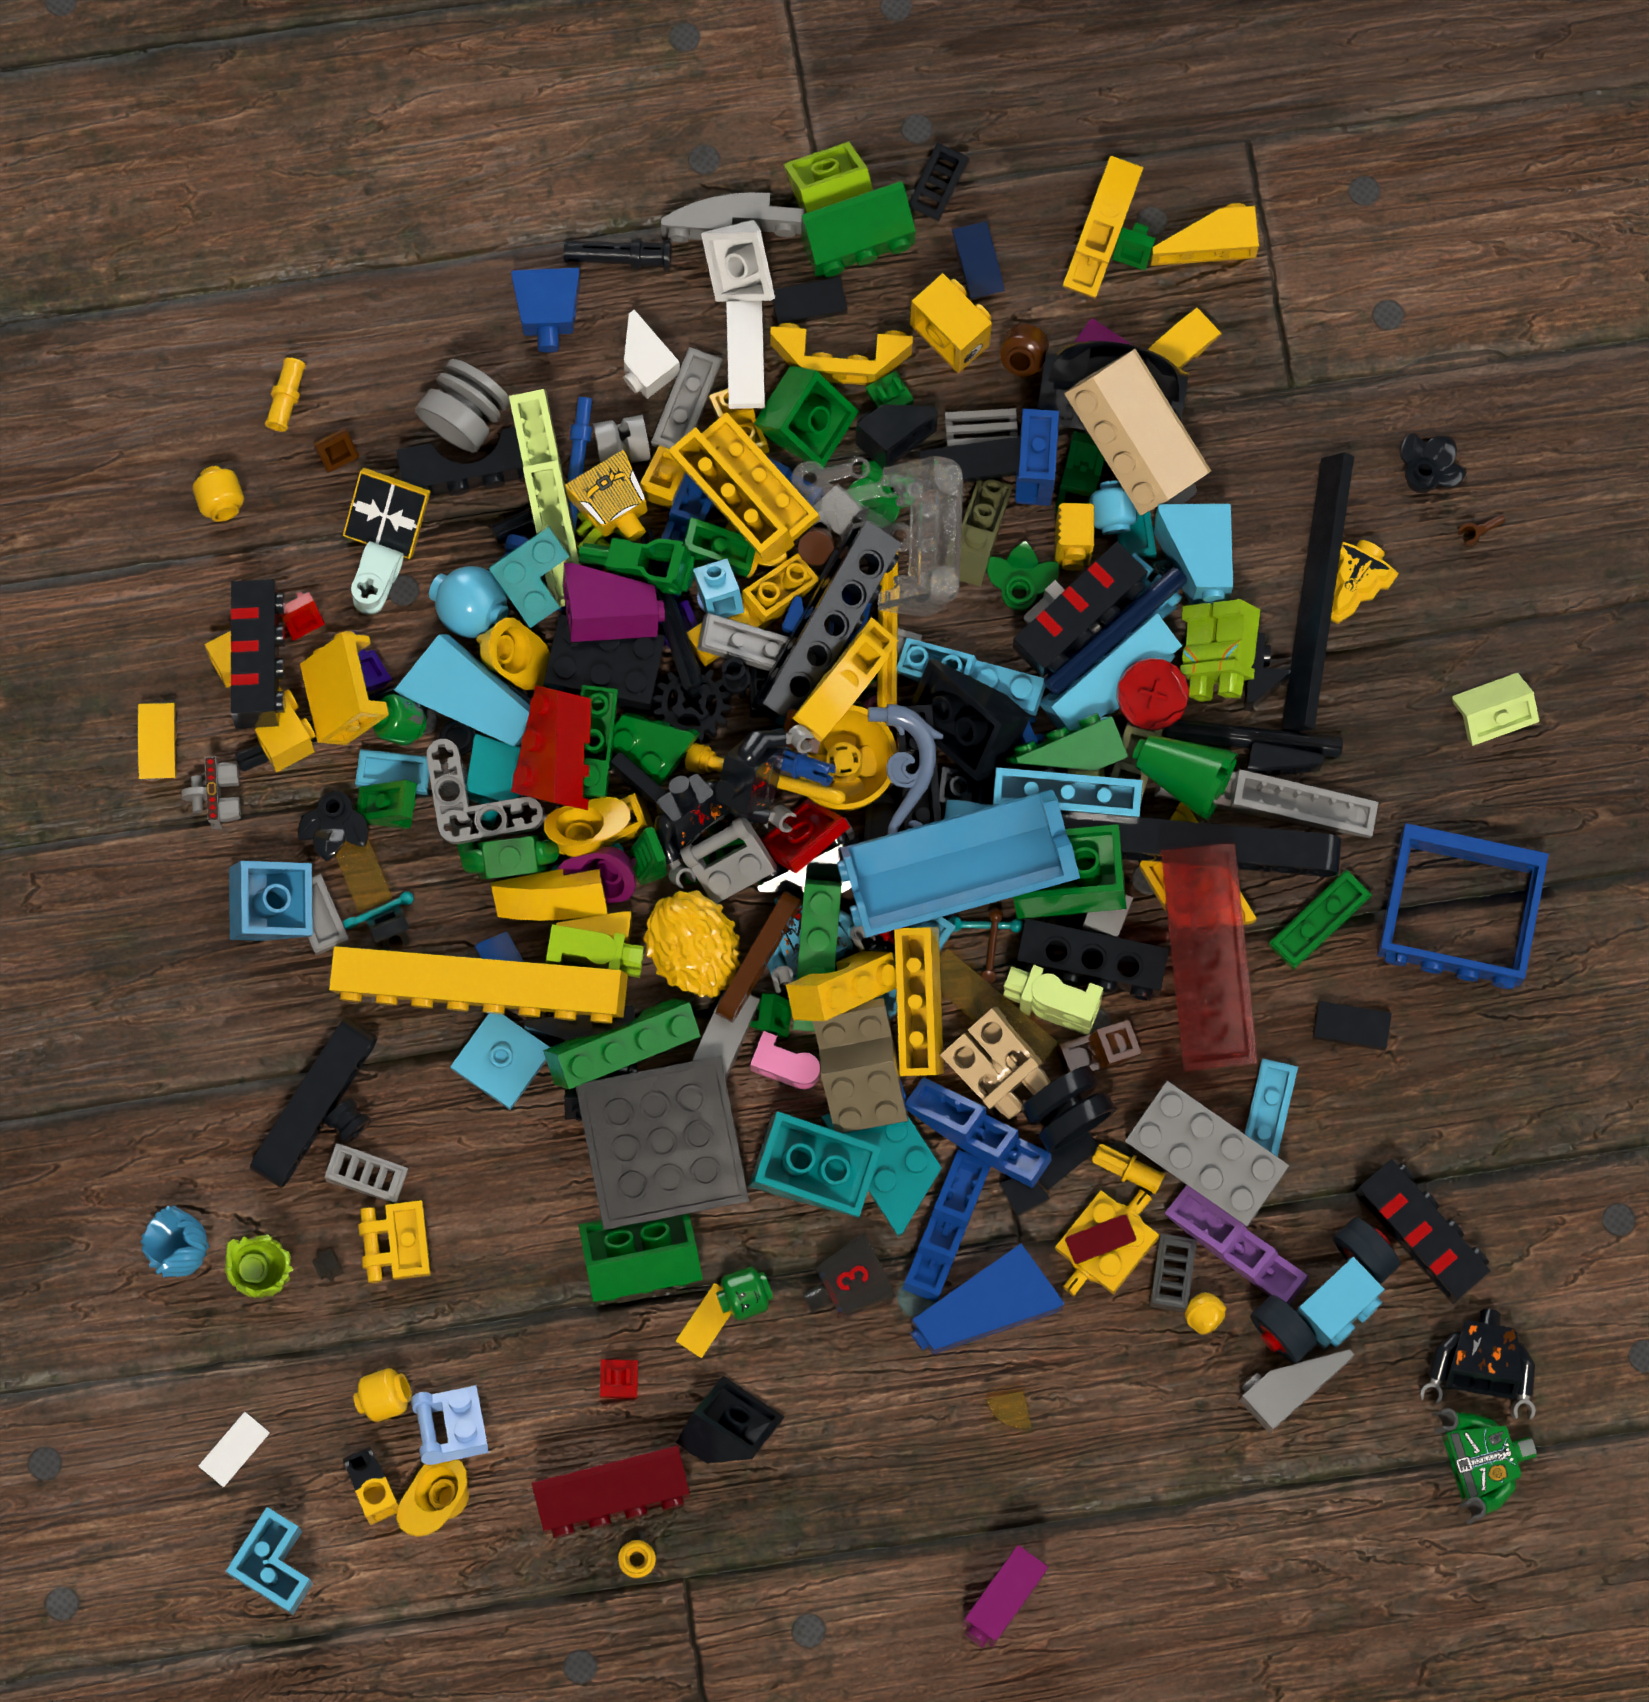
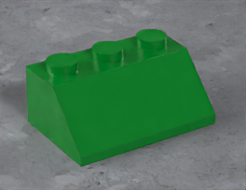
M902 181L801 215V241L815 277L821 275L832 277L844 271L845 267L856 263L860 266L867 265L877 260L880 255L888 252L899 254L908 250L912 244H915L916 230Z
M1119 824L1065 829L1072 844L1080 878L1013 897L1017 919L1127 909Z
M689 1213L603 1230L602 1220L578 1224L593 1303L603 1300L611 1301L619 1297L638 1293H650L657 1289L677 1285L685 1286L692 1282L703 1280Z

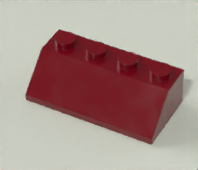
M678 1445L531 1483L544 1534L552 1533L553 1539L575 1534L574 1527L589 1524L590 1529L608 1526L612 1524L611 1518L625 1515L626 1520L640 1518L648 1515V1508L660 1505L663 1511L684 1506L683 1499L690 1498Z

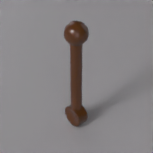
M994 908L989 912V919L992 922L986 970L981 975V979L985 984H992L996 979L993 966L998 924L1003 918V913L998 908Z

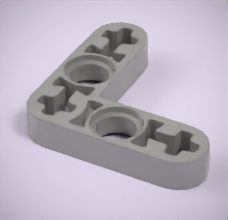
M438 739L429 745L426 758L438 829L441 836L451 844H465L531 832L542 825L544 810L541 804L531 797H520L469 807L462 759L458 747L448 739ZM445 747L448 752H453V757H449L447 760L450 772L457 769V775L445 774L436 779V773H443V767L439 760H434V756L440 753L439 748ZM447 782H454L460 788L459 796L451 802L442 800L439 795L441 786ZM529 805L534 811L537 810V815L532 816L531 823L526 824L523 818L512 819L515 826L508 828L509 819L504 810L505 808L511 807L510 812L512 815L522 813L523 806ZM488 811H496L502 817L501 825L496 830L488 831L482 827L481 819ZM475 814L474 823L479 833L472 834L473 829L471 827L460 829V835L454 837L451 831H446V827L452 824L451 819L457 818L462 824L471 822L469 815Z

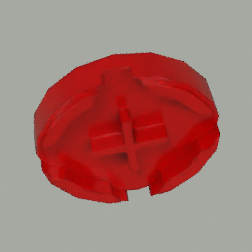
M1146 658L1134 662L1124 670L1117 683L1116 699L1120 712L1128 722L1141 729L1157 731L1170 727L1182 717L1187 700L1189 699V688L1186 677L1177 666L1164 659Z

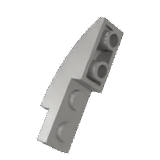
M749 192L716 196L694 202L661 218V237L668 238V240L675 243H685L689 239L702 240L701 233L752 220L756 222L762 232H775V235L780 237H794L796 234H801V215L804 214V209L770 206V193Z

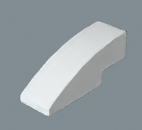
M726 301L729 409L765 408L762 301Z

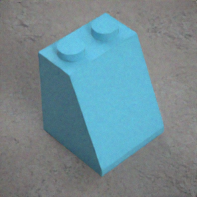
M1158 504L1153 532L1171 568H1179L1186 576L1187 583L1182 587V590L1189 604H1213V602L1229 601L1233 589L1231 504Z

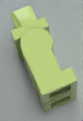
M1033 965L1030 973L1011 967L1004 985L1003 997L1020 1003L1019 1013L1030 1016L1033 1011L1041 1019L1083 1035L1090 1034L1102 1002L1103 987L1089 983L1085 992L1063 984L1059 977L1054 974H1043L1044 968Z

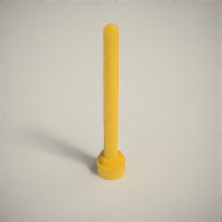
M693 743L686 754L685 766L688 771L698 774L710 773L712 770L721 772L724 758L718 757L709 746ZM780 774L777 785L779 789L840 805L845 801V794L841 790Z

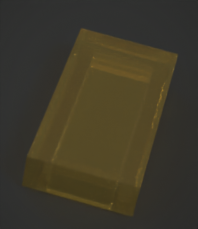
M345 840L344 845L335 856L358 912L392 899L369 840H367L365 847L355 846Z

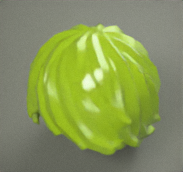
M269 1234L256 1236L252 1239L243 1237L241 1241L233 1239L227 1242L225 1274L230 1284L236 1286L237 1291L251 1298L273 1297L290 1280L289 1274L293 1271V1267L290 1266V1253L283 1249L282 1244L278 1243L277 1240H273Z

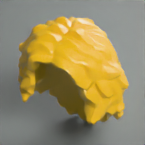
M698 890L688 893L678 891L672 897L659 899L646 922L648 929L643 937V942L647 944L646 956L652 958L657 968L656 974L666 978L668 985L672 987L676 985L682 991H689L697 994L699 997L707 995L709 998H713L714 996H719L721 990L726 991L736 975V969L740 966L738 956L741 954L738 951L740 937L734 933L735 922L730 921L722 913V904L715 903L702 895Z

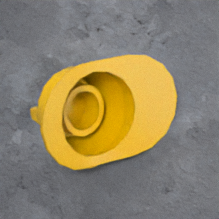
M512 617L503 618L485 633L477 636L476 641L480 644L481 660L489 670L502 675L516 687L523 690H535V686L544 685L550 652L543 640L520 621Z
M594 798L588 800V810L565 806L552 811L544 821V832L550 840L557 843L559 853L562 855L566 854L570 857L594 853L601 848L604 840L620 834L627 827L631 819L630 809L625 802L617 798Z
M457 1459L433 1465H423L397 1508L396 1520L402 1531L416 1537L429 1535L440 1529L448 1519L455 1518L464 1510L469 1499V1488L467 1485V1471L463 1463Z

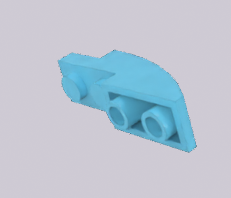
M906 638L897 665L898 674L920 683L928 661L935 659L1006 694L1028 714L1036 716L1046 687L1044 678L978 661L971 654Z

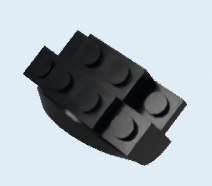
M1086 341L1054 350L1047 349L1037 410L1059 411L1058 426L1086 430L1066 398L1065 393L1082 379L1136 349L1181 421L1189 373L1155 352L1130 344L1110 341Z

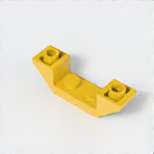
M783 323L778 327L771 326L770 345L789 366L816 370L829 383L870 385L888 375L912 355L913 336H906L901 331H887L885 334H877L876 361L869 360L861 355H851L847 359L833 358L828 353H814L812 356H805L806 329H802L796 324Z

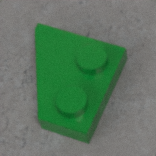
M626 713L622 715L615 725L613 751L616 754L623 753L661 787L701 733L694 729L684 730L670 726V723L659 720L649 721L644 716Z

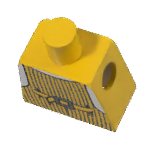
M624 450L565 484L568 499L604 537L620 530L626 540L634 542L645 534L646 530L638 518L648 511L647 504Z

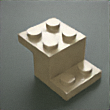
M884 998L870 1000L827 1021H812L819 1046L821 1078L834 1130L845 1133L908 1121L900 1084L898 1055Z

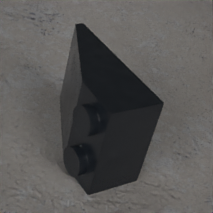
M935 659L928 661L910 706L932 704L934 729L943 734L942 739H935V745L976 781L994 777L996 767H1009L1005 758L1014 755V748L1018 746L1031 717L1006 694Z

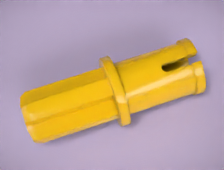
M1099 1144L1092 1157L1094 1164L1122 1177V1182L1128 1180L1151 1191L1153 1194H1156L1165 1176V1173H1161L1136 1160V1155H1133L1131 1158L1105 1144Z

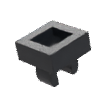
M400 906L366 920L375 942L380 941L384 951H391L388 940L392 936H399L404 946L409 945V938L405 931L410 928Z

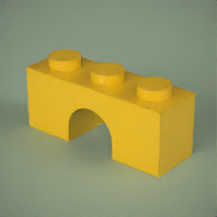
M860 951L836 962L838 971L824 974L811 973L786 984L793 1020L827 1021L896 989V968L893 953Z

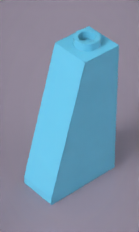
M439 634L394 689L403 697L511 746H522L521 740L526 729L530 705L449 634Z

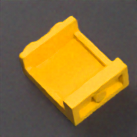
M353 631L340 632L334 636L332 641L324 647L314 650L313 655L300 663L318 743L347 745L389 716L386 702L368 699L358 652L371 644L369 636L356 635Z

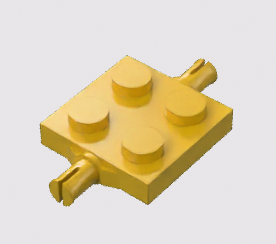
M1100 1190L1055 1246V1250L1068 1259L1076 1270L1062 1286L1072 1296L1076 1295L1087 1279L1099 1283L1114 1295L1159 1239V1234L1147 1226L1139 1216L1152 1200L1148 1194L1145 1195L1143 1190H1139L1128 1206L1117 1203ZM1127 1215L1136 1236L1135 1242L1082 1263H1074L1065 1241L1066 1237L1118 1216Z

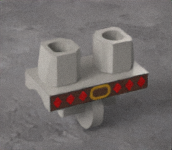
M205 757L206 787H202V776H191V787L181 791V799L192 802L193 813L203 812V801L207 800L208 822L211 823V829H222V822L241 819L239 797L221 798L220 787L239 786V768L234 763H218L216 757Z

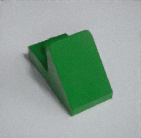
M693 517L689 519L683 543L688 545L691 556L695 557L694 566L697 568L708 563L728 559L733 573L747 577L751 572L755 549L741 534Z
M401 780L359 787L356 812L363 815L369 825L410 828L416 803L417 783Z

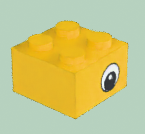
M942 273L911 301L910 325L959 374L989 347L992 327L990 320L992 318L982 305L978 303L974 305L966 297V290L957 280L952 279L950 281Z

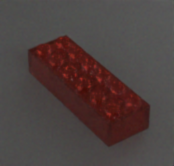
M1223 842L1159 849L1182 1068L1184 1071L1258 1064L1235 843Z

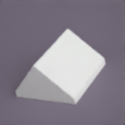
M754 220L701 233L716 302L771 301L775 299L761 230Z

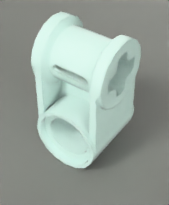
M371 541L368 542L351 587L354 607L358 612L364 615H373L381 611L392 584L400 572L404 553ZM369 590L374 591V594H369L368 598L362 597V594L367 595Z

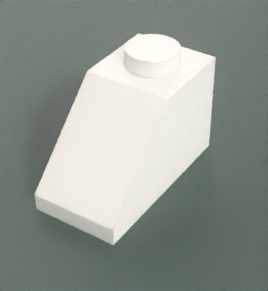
M633 310L628 316L624 354V371L626 375L623 378L633 392L638 393L641 391L648 399L678 375L680 362L638 313Z

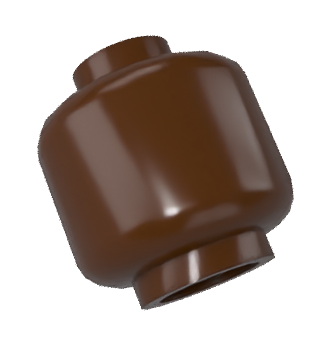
M1021 324L1013 327L1006 334L1000 348L1002 365L1008 372L1016 376L1027 377L1041 370L1045 362L1046 351L1049 349L1046 334L1040 328L1030 324Z

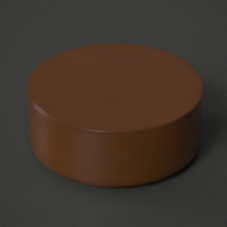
M820 527L807 529L799 538L798 552L800 557L811 565H822L829 561L834 551L832 535Z

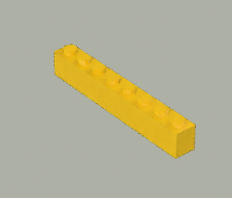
M334 946L329 990L340 994V1000L347 1002H362V996L376 997L375 1003L383 1005H397L398 999L411 1000V1006L418 1008H433V1002L447 1003L446 1009L454 1011H469V1005L483 1006L482 1012L503 1015L505 1008L519 1009L518 1015L539 1018L542 1011L554 1012V1018L560 1020L575 1021L578 1014L590 1015L591 1022L612 1024L613 1018H624L628 974L621 970Z

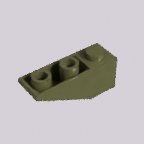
M994 479L977 481L953 548L947 573L948 578L979 587L982 586L1013 485Z

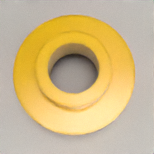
M633 1540L626 1543L618 1555V1563L621 1570L632 1578L647 1576L653 1570L656 1562L653 1548L641 1540ZM641 1553L644 1556L643 1564L633 1566L630 1563L631 1555Z

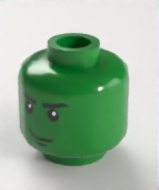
M747 1267L723 1276L721 1279L722 1290L716 1292L722 1312L730 1311L733 1318L738 1321L766 1312L769 1308L768 1301L773 1300L764 1271L758 1273L753 1267Z

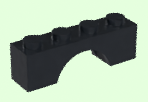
M515 427L502 429L495 449L487 457L474 463L461 464L452 462L440 455L432 443L396 450L402 481L431 491L428 501L434 499V495L444 493L458 496L468 493L470 488L484 486L485 489H495L503 486L507 481L517 479L520 482H526Z

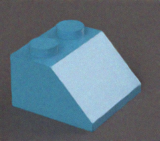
M240 861L229 867L230 940L268 941L313 936L312 863Z

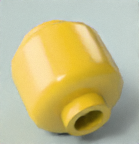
M211 466L201 471V476L194 481L192 490L202 515L216 522L227 521L235 517L244 503V495L236 474L229 469H221L219 466Z
M386 1368L360 1378L358 1392L354 1393L353 1399L356 1409L360 1414L365 1413L373 1422H380L404 1413L408 1402L412 1400V1393L409 1382L404 1374H398L395 1370Z

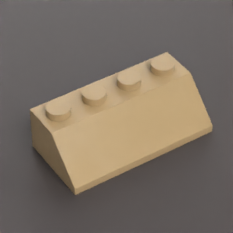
M1136 349L1082 379L1065 393L1066 398L1140 516L1156 508L1158 504H1163L1211 472V469Z

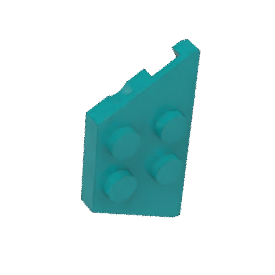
M831 1114L824 1115L821 1119L826 1128L834 1130ZM909 1117L908 1121L843 1133L882 1147L868 1193L897 1237L903 1235L907 1225L942 1169Z

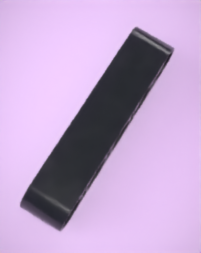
M348 1018L343 1019L251 1162L250 1170L280 1188L287 1184L324 1127L326 1117L336 1108L369 1057L378 1040V1036Z

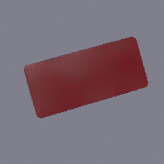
M1124 1214L1065 1238L1074 1263L1079 1264L1135 1242L1136 1236L1127 1215Z

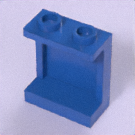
M1023 409L1019 475L1016 476L1015 502L1017 504L1051 506L1055 483L1059 411Z

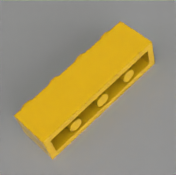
M939 927L899 928L894 930L900 1076L944 1074V1061L940 1056L943 1053Z

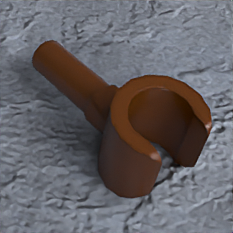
M1500 514L1477 526L1473 523H1465L1460 527L1458 535L1463 534L1465 531H1473L1476 534L1475 538L1465 542V546L1474 547L1478 544L1481 535L1506 521L1505 517Z

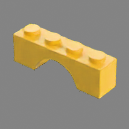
M231 631L204 644L208 657L226 688L231 687ZM289 689L284 691L286 709L285 713H279V726L256 727L255 729L259 744L276 773L315 752L311 739L316 737L308 720L306 718L300 720L295 713V710L299 709Z

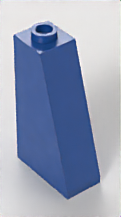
M1021 1243L912 1319L911 1325L914 1330L910 1334L922 1351L928 1348L932 1355L1056 1314L1063 1309L1065 1303Z

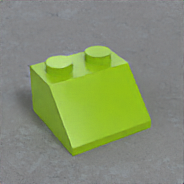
M849 141L783 164L799 208L804 209V214L873 191L867 166Z

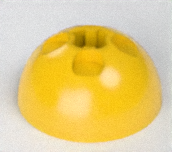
M852 705L820 742L818 754L808 755V757L828 764H835V773H828V775L834 776L833 781L828 787L843 791L846 797L845 801L840 805H836L815 798H808L820 806L838 811L859 809L878 799L891 784L886 774V764L889 757L897 753L894 736L889 727L886 726V723L868 722V710ZM849 769L851 770V771H849V772H845V773L842 772V773H841V771H846V770H849ZM803 777L798 778V779H801V780H805V781H808V782H812V783H816V784L822 785V784H820V783L814 782V781H812V780H809V779H806V778H803Z

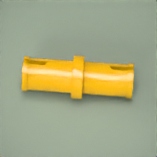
M295 358L283 360L278 384L273 386L271 391L273 400L267 420L265 421V426L272 430L285 432L288 429L293 405L298 403L300 398L298 388L303 371L306 368V364L301 360Z

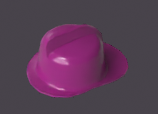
M605 846L594 853L571 857L564 860L557 868V870L563 869L564 875L599 869L606 904L626 901L635 892L634 868L637 859L635 856H628L624 851L616 847Z

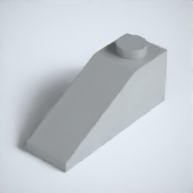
M1350 1349L1271 1370L1263 1378L1256 1373L1241 1387L1246 1393L1239 1401L1270 1434L1341 1370L1355 1354Z

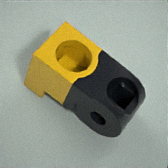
M371 1446L343 1458L370 1526L397 1514L399 1505Z

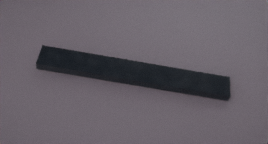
M1345 452L1321 458L1291 663L1292 672L1288 683L1282 724L1283 731L1301 732L1315 729L1354 456Z

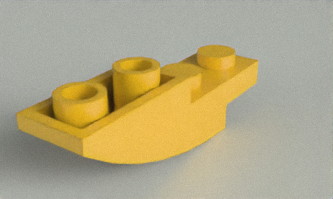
M1110 155L1062 287L1096 299L1144 167Z
M797 553L745 588L741 594L744 612L727 617V619L765 629L789 610L796 595L803 598L819 583V578ZM702 623L688 631L687 635L694 654L706 667L720 656L697 650Z
M871 617L862 626L834 666L822 677L793 719L798 724L805 726L813 734L814 738L821 742L882 668L898 640Z

